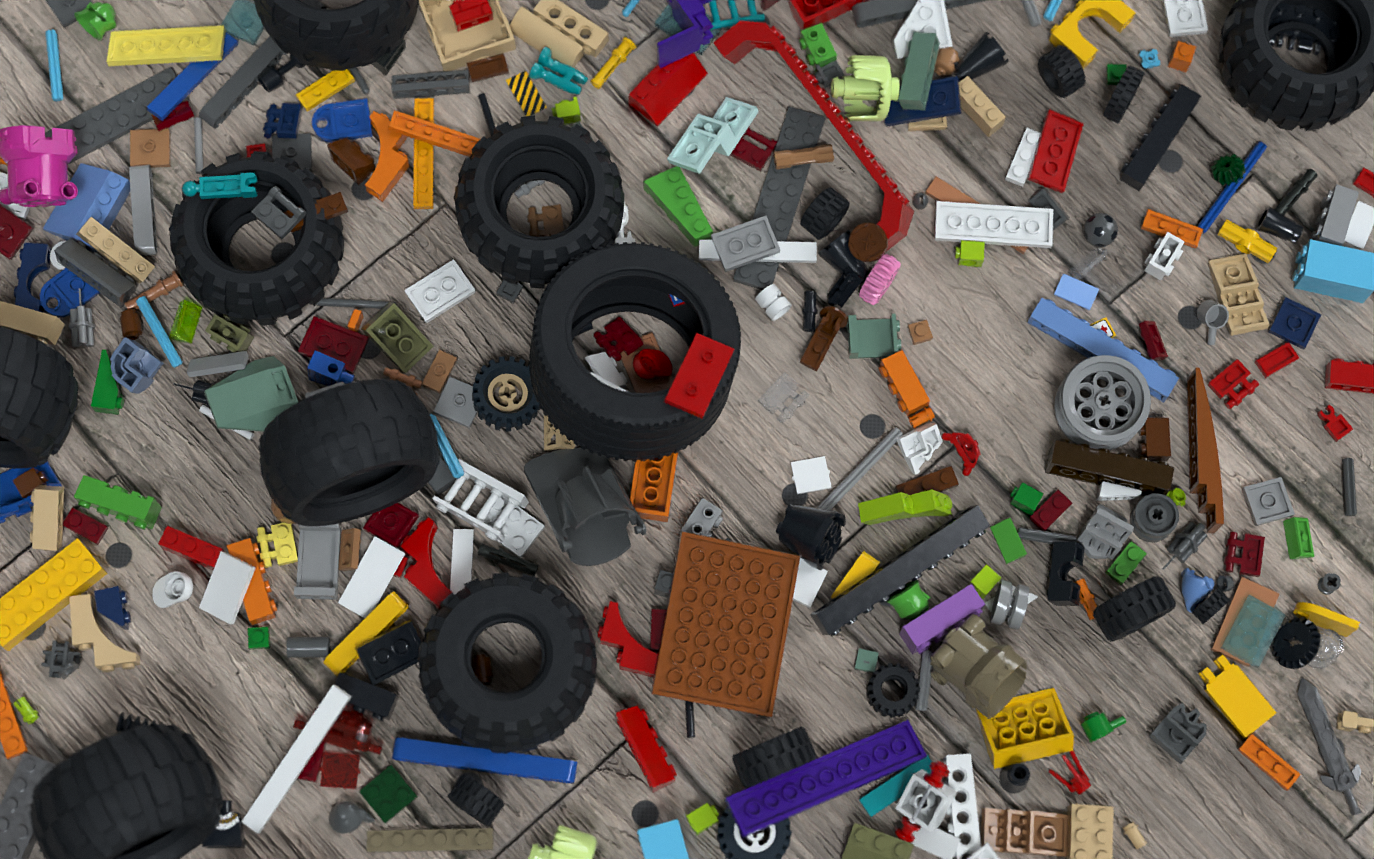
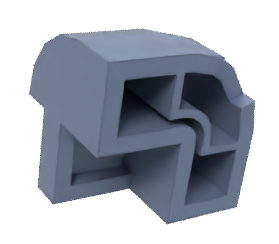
M127 337L122 340L110 358L114 379L131 393L135 394L145 391L155 381L153 377L164 363L151 354L152 352Z

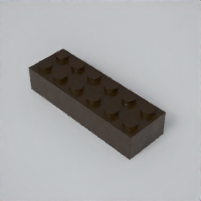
M1059 439L1055 440L1049 450L1045 473L1099 486L1104 481L1139 489L1142 491V496L1152 493L1166 496L1171 489L1175 467L1169 466L1166 462L1154 463L1144 457L1132 458L1126 453L1115 454L1105 448L1093 449L1087 444L1080 443L1076 445L1072 444L1069 440Z

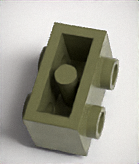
M215 314L205 330L211 334L210 339L218 344H221V342L228 345L226 348L234 353L246 351L254 339V336L249 334L250 329L241 324L239 327L235 326L233 321L226 315L220 317Z

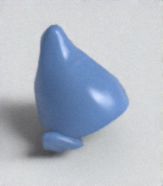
M1186 568L1181 572V577H1183L1181 592L1187 611L1192 613L1198 604L1211 593L1215 583L1212 578L1209 579L1207 576L1199 577L1194 575V570Z

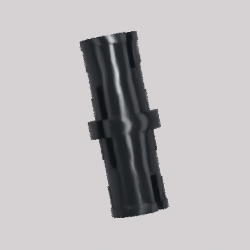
M814 291L804 292L802 314H804L803 331L806 332L815 331V318L818 314V309H816L817 292Z

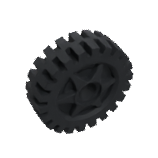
M1130 65L1127 67L1109 100L1103 117L1119 124L1145 73Z

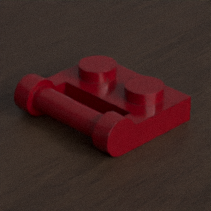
M749 126L730 156L761 172L775 150L778 141L766 138L750 129ZM745 135L767 146V150L765 151L744 140Z

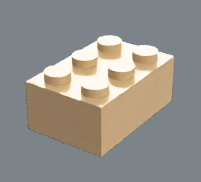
M1071 804L1068 806V852L1066 859H1112L1114 807Z

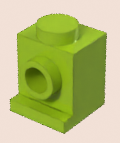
M577 96L573 97V101L563 100L555 104L554 108H551L552 116L563 118L564 124L581 122Z

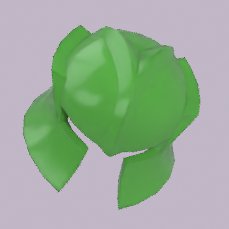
M90 2L85 9L74 13V17L79 24L98 41H102L106 32L116 28L115 12L108 3Z
M915 580L908 582L901 591H894L896 595L886 600L887 603L895 608L901 619L914 620L928 611V599L931 597L920 589L919 581Z

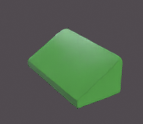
M1293 517L1284 520L1289 558L1303 559L1315 557L1308 518Z
M1011 518L990 527L1006 564L1026 556V550Z

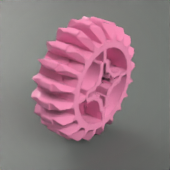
M883 255L864 281L859 297L868 304H877L892 284L900 269V262L893 256Z

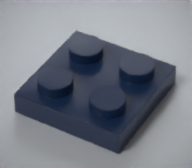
M1286 297L1268 333L1304 350L1321 314Z

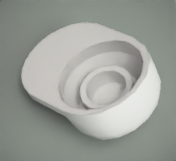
M177 571L160 578L153 587L152 596L154 603L160 608H167L175 603L188 600L193 592L192 579L186 573Z

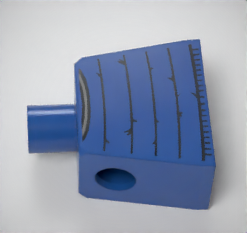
M314 351L307 367L308 379L325 386H331L340 382H344V384L352 383L355 378L354 374L346 372L345 363L318 351Z

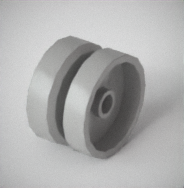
M1001 579L995 594L990 623L1001 625L1007 616L1008 627L1019 630L1027 610L1029 586L1018 584L1012 595V583Z

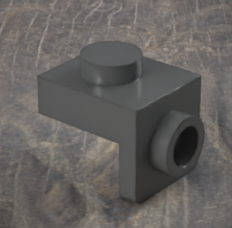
M837 60L823 67H820L819 64L815 66L816 73L814 75L819 84H823L824 88L831 86L833 78L838 76L839 79H842L845 76Z

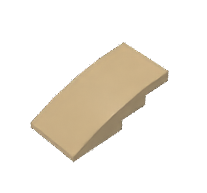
M1247 254L1209 260L1208 264L1218 302L1224 305L1229 312V319L1226 325L1230 336L1268 329L1269 322L1263 310L1264 302L1258 290L1259 283Z

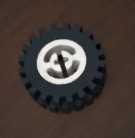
M727 806L720 818L717 829V840L720 850L725 854L726 859H781L791 842L792 830H790V819L769 826V840L762 846L758 842L761 841L764 833L757 834L756 838H753V834L746 836L747 841L752 843V846H748L741 840L739 829Z

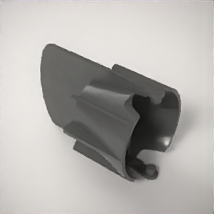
M582 448L562 449L543 454L524 465V473L552 527L562 552L568 553L571 562L581 566H594L609 562L625 553L631 546L626 530L629 521L632 525L637 524V526H634L635 534H646V526L633 507L606 456H598L597 453H590L588 449L584 450Z

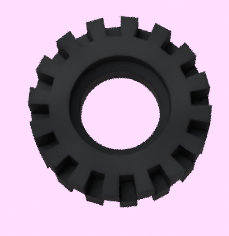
M1218 588L1192 613L1202 624H1205L1230 599Z

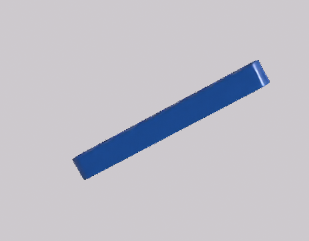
M398 737L395 738L392 759L398 761L570 784L575 783L578 762L572 760L508 752V754L492 753L488 749Z

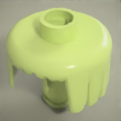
M852 55L848 58L850 61H848L847 65L853 66L847 67L846 73L854 75L843 76L842 79H839L838 76L833 78L831 82V96L836 99L842 97L845 104L852 105L844 107V110L848 112L845 116L849 121H883L889 113L891 101L898 100L899 79L891 76L890 63L886 57ZM862 100H876V108L867 106L862 103Z
M560 825L555 833L552 847L545 845L543 848L538 846L539 843L533 844L528 859H593L597 840L591 834Z

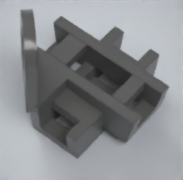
M53 641L52 651L43 650L45 663H42L41 666L50 668L49 677L65 680L76 669H79L81 654L80 652H70L71 645L68 641H65V643Z

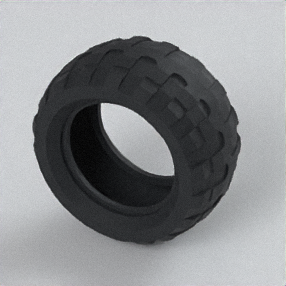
M391 379L356 381L333 387L305 398L277 415L264 429L259 440L261 475L270 497L286 519L303 526L338 524L390 507L424 487L433 478L440 463L437 432L429 411L410 386Z

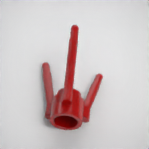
M1073 750L1069 751L1079 773H1077L1067 757L1062 755V759L1074 775L1070 779L1072 784L1068 783L1052 769L1049 770V773L1064 784L1071 793L1076 791L1080 795L1091 784Z

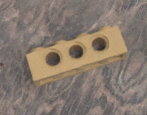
M540 0L533 9L534 15L583 46L584 54L588 56L592 55L596 58L609 42V33L559 0ZM552 15L559 16L558 18H551ZM567 25H573V26H574V27L571 28V29L566 28ZM583 35L590 36L587 39L582 38Z
M92 217L76 233L77 236L139 284L155 268L153 264Z

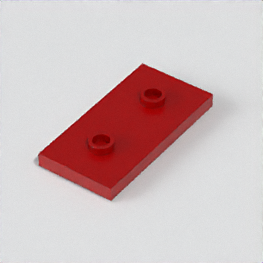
M1049 109L1045 116L1027 180L1063 193L1084 123Z
M697 333L664 403L703 419L735 349Z

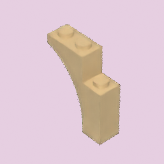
M91 594L69 597L72 644L77 649L79 648L80 651L91 650L94 646L96 668L102 672H112L114 668L122 667L124 670L134 669L135 665H141L140 656L137 653L121 649L106 637L99 625L95 610V599Z

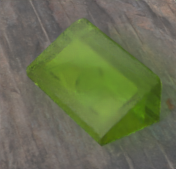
M186 300L181 301L169 339L191 344L202 306Z

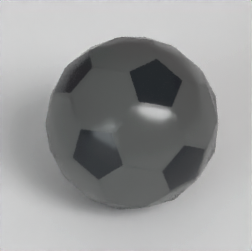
M1096 213L1086 220L1083 234L1089 244L1095 247H1106L1116 239L1118 226L1112 216L1106 213Z

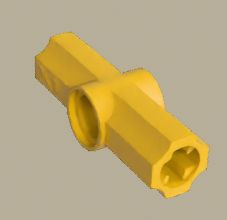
M1227 219L1217 234L1235 244L1236 249L1244 254L1251 253L1268 264L1278 249L1261 239L1256 231L1249 228L1243 229Z

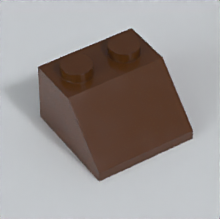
M347 138L327 145L331 160L358 186L374 172V160L369 154L366 153L364 155L360 151V146L355 141L350 142Z

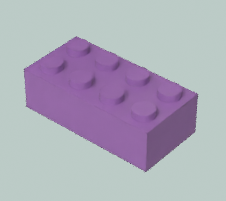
M970 584L903 626L899 635L912 655L916 652L921 654L929 649L933 641L937 644L945 639L949 631L960 627L971 614L979 617L983 612L982 608L985 606V603L974 586Z

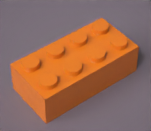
M673 452L671 456H663L661 459L657 457L654 460L646 459L645 461L637 460L635 462L630 501L641 519L668 522L678 453L675 454Z

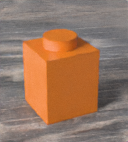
M1178 41L1172 52L1168 67L1187 72L1196 46Z

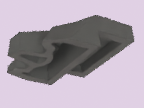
M1181 703L1166 715L1148 737L1181 764L1206 736L1207 725L1197 723L1200 716L1197 708L1190 713H1186L1185 705Z

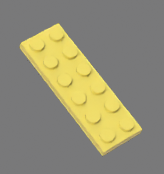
M224 26L113 31L110 35L106 62L108 66L222 60L226 30Z

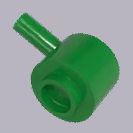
M1096 711L1084 717L1085 722L1080 725L1089 742L1092 743L1112 733L1113 729L1125 724L1126 719L1124 716H1121L1109 722L1104 712L1099 714Z

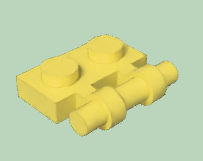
M280 523L271 525V534H266L265 527L257 528L258 536L256 538L261 549L260 560L263 561L265 568L272 567L271 560L276 558L279 566L298 562L292 524ZM274 541L275 551L270 552L268 542Z

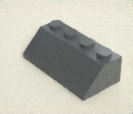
M69 239L54 250L58 263L120 308L125 305L124 303L136 291L135 281L127 275L122 276L114 265L104 263L102 261L103 258L99 254L86 250V245L81 241L77 240L75 242L73 239Z

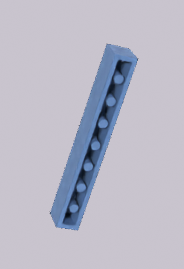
M1041 298L1027 322L1087 358L1110 355L1127 360L1137 367L1145 377L1150 395L1163 403L1179 379L1173 371L1163 369L1158 366L1159 364L1156 361L1141 356L1139 351L1127 348L1122 341L1110 338L1106 332L1093 328L1086 320L1074 317L1069 310L1057 307L1050 299L1045 300Z

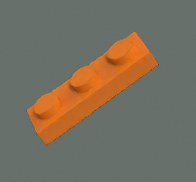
M1150 209L1147 210L1141 229L1165 237L1167 232L1185 241L1184 245L1195 249L1203 232L1202 228Z
M1250 734L1238 749L1240 753L1286 791L1290 789L1301 775L1253 734Z

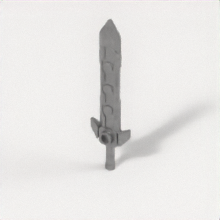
M1302 678L1298 689V697L1331 776L1321 775L1322 784L1332 791L1343 792L1350 807L1351 815H1358L1362 812L1351 789L1359 782L1361 775L1360 766L1356 764L1350 771L1317 687Z

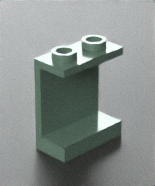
M891 314L890 319L857 320L856 315H848L849 359L885 358L900 351L901 339H897V332H900V321L896 320V314Z

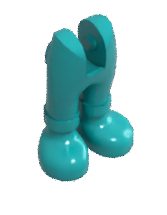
M544 47L540 53L538 63L536 62L531 68L529 77L533 80L544 79L545 82L568 93L580 95L582 89L570 80L572 79L585 85L588 78L579 70L562 64L557 60L554 61L551 57V49ZM544 67L551 69V71L545 70ZM553 72H557L558 74L562 75L563 77H560V76L554 74Z

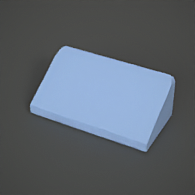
M1063 274L1054 295L1090 310L1099 289Z

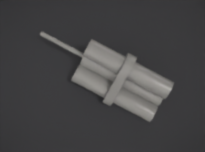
M79 288L80 306H77V309H70L69 330H71L72 347L94 346L93 329H95L92 309H85V306H82L81 288Z

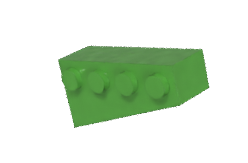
M673 167L644 180V190L664 210L668 218L679 227L678 229L694 247L699 245V240H712L711 235L713 231L680 167Z
M83 475L74 495V498L79 502V506L86 509L90 507L96 508V512L105 516L112 514L116 516L115 519L123 523H127L128 520L133 522L135 527L145 530L146 527L153 529L162 509L155 498L150 496L146 498L135 491L128 494V491L122 487L113 485L110 488V485L104 481Z

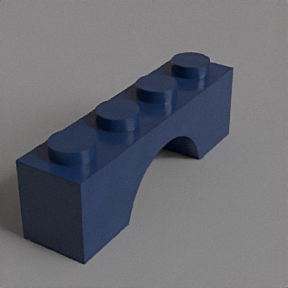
M24 242V247L20 250L21 267L17 269L18 286L14 288L15 305L43 313L44 308L41 301L32 296L31 286L38 274L50 269V253L52 249L48 244Z

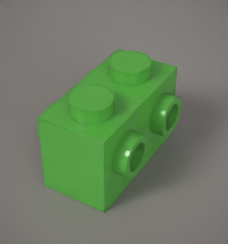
M822 23L801 31L798 42L800 48L805 50L809 66H813L814 71H816L815 66L818 64L820 67H823L837 60V54Z

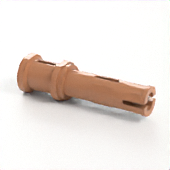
M173 271L172 275L163 280L159 279L156 282L157 285L124 304L127 309L137 310L139 309L136 303L138 298L145 296L150 303L159 296H167L173 289L184 285L177 273Z

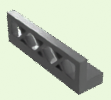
M468 70L392 76L391 85L394 99L470 93ZM457 76H465L464 79H455ZM438 78H444V79H445V80L436 81ZM420 79H424V80L427 81V82H417V81L420 80ZM396 81H406L407 83L397 84Z

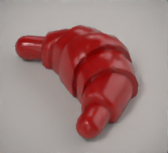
M943 433L941 438L945 441H950L956 447L959 456L962 457L963 465L965 466L962 472L963 475L969 476L981 455L977 440H974L969 433Z

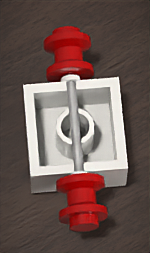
M941 761L931 762L929 767L932 771L930 774L920 770L914 773L895 808L905 815L901 819L903 827L897 828L895 831L898 839L914 842L915 836L913 833L914 831H920L921 826L928 831H932L940 826L957 791L943 783V776L947 777L950 771L947 769L948 766Z

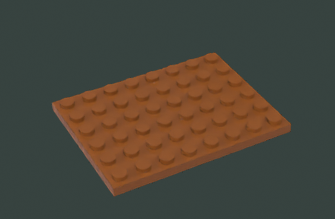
M681 532L651 694L772 717L800 556Z

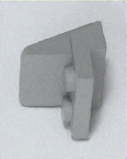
M1099 504L1085 523L1077 541L1085 547L1084 552L1089 558L1113 559L1121 550L1125 540L1133 532L1134 526L1127 523L1125 517Z

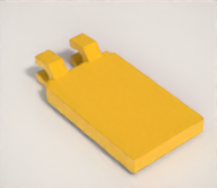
M1221 655L1213 662L1222 673L1215 677L1213 672L1206 667L1198 675L1206 684L1207 688L1204 691L1245 739L1277 712L1238 665L1230 664L1226 657Z

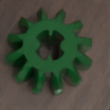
M1227 153L1225 157L1220 156L1219 160H1215L1214 165L1211 167L1214 180L1222 186L1225 184L1230 186L1233 182L1237 184V180L1243 179V174L1245 173L1244 162L1236 154L1230 156Z

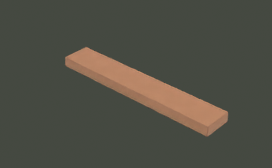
M937 176L925 192V194L936 201L980 204ZM1010 246L1023 255L1028 247Z

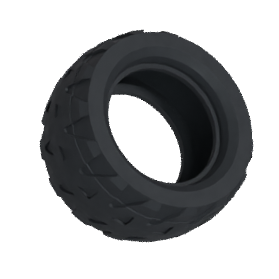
M254 0V4L265 30L285 53H290L300 63L310 67L341 71L370 65L387 52L391 53L396 49L413 24L419 0H363L350 7L330 10L312 7L301 0Z

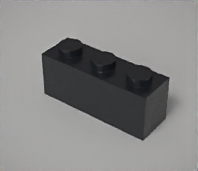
M341 672L334 684L351 696L347 704L353 706L352 710L364 714L365 711L371 713L372 718L381 722L384 719L390 720L399 699L397 694Z

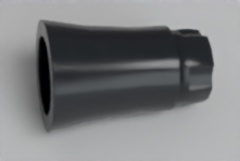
M1267 206L1259 219L1256 231L1268 233L1285 241L1288 240L1296 243L1304 227Z
M1021 763L1004 767L999 776L1002 788L1009 793L1023 791L1030 779V770ZM1014 773H1017L1020 776V778L1017 779L1014 776Z

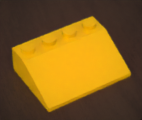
M1054 688L1013 697L991 719H988L976 709L986 749L994 769L1073 751L1074 734Z

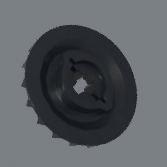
M1294 617L1292 620L1287 619V622L1281 624V628L1276 630V636L1272 637L1274 642L1271 647L1273 648L1272 654L1275 656V660L1283 667L1289 669H1298L1309 664L1317 655L1321 643L1320 632L1317 626L1312 621L1303 617ZM1298 640L1302 644L1292 645L1290 642Z

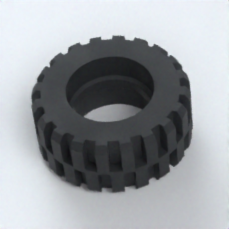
M1156 576L1138 583L1102 603L1099 607L1095 608L1093 616L1105 638L1113 642L1163 617L1176 607V601L1164 580Z
M801 726L734 754L732 761L742 785L749 788L815 760L816 753L806 729Z

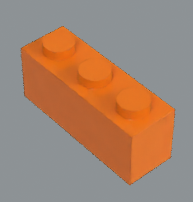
M903 350L882 359L879 367L880 374L888 380V388L892 395H896L898 399L897 404L901 412H905L906 416L922 410L924 407H928L930 399Z

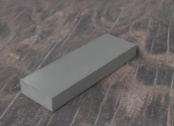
M247 351L191 359L187 374L189 377L242 370L246 367L249 355Z

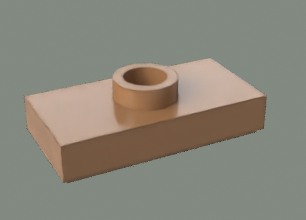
M439 350L422 382V386L440 394L458 360L457 357Z

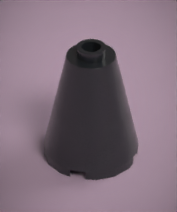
M985 32L956 65L954 74L959 78V81H962L967 76L973 80L1009 63L1008 59L1004 60L1005 52L994 37L989 39V32Z
M847 230L819 251L818 255L841 275L850 267L863 279L860 283L862 284L867 279L866 275L869 271L865 263L856 259L850 252L848 242L851 232Z

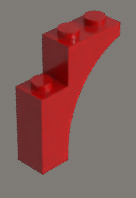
M428 517L426 520L421 521L417 525L416 531L412 535L406 536L402 542L401 548L404 553L416 562L415 565L408 567L404 578L439 610L441 608L440 603L452 591L441 582L433 566L432 544L438 527Z
M610 601L609 607L605 606L602 618H605L604 626H600L597 637L601 638L600 644L623 649V652L619 651L616 663L620 664V670L654 677L658 653L645 648L630 635L620 617L618 603Z

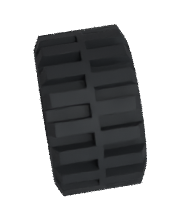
M1059 45L1038 59L1040 75L1046 86L1056 96L1066 98L1085 85L1086 77L1081 63L1065 46Z
M829 187L822 191L809 205L801 218L800 225L818 240L823 239L843 219L848 211L850 202L832 187Z
M889 663L887 666L879 667L871 676L867 685L866 695L867 699L869 698L870 706L875 708L874 711L876 713L878 711L882 713L881 716L886 717L887 715L890 718L895 716L901 717L905 713L907 714L917 702L920 687H918L919 681L918 678L915 679L913 671H908L909 668L907 666L901 667V664L896 663V665H892V663ZM887 680L898 681L905 690L903 699L900 701L886 699L881 691L882 684Z
M461 775L447 795L449 800L457 807L486 826L492 824L505 805L496 794L468 775Z

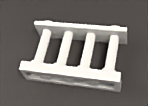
M458 459L464 475L455 480L443 500L434 495L432 499L437 504L436 508L443 513L448 511L484 531L485 535L491 540L495 541L498 539L503 542L505 538L499 530L514 507L519 505L525 509L529 501L524 494ZM470 478L475 481V485L458 509L450 503L465 480ZM486 487L491 490L492 494L476 518L466 512L481 489ZM503 496L508 499V503L494 525L490 527L483 523L497 499Z

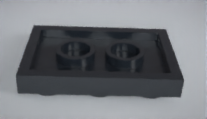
M408 620L355 647V650L371 684L376 685L418 663L421 640L412 621Z

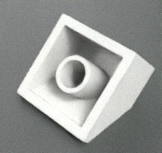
M606 352L585 357V368L590 373L593 372L626 390V383L628 381L622 372L619 373L615 368L617 364L613 357H608Z

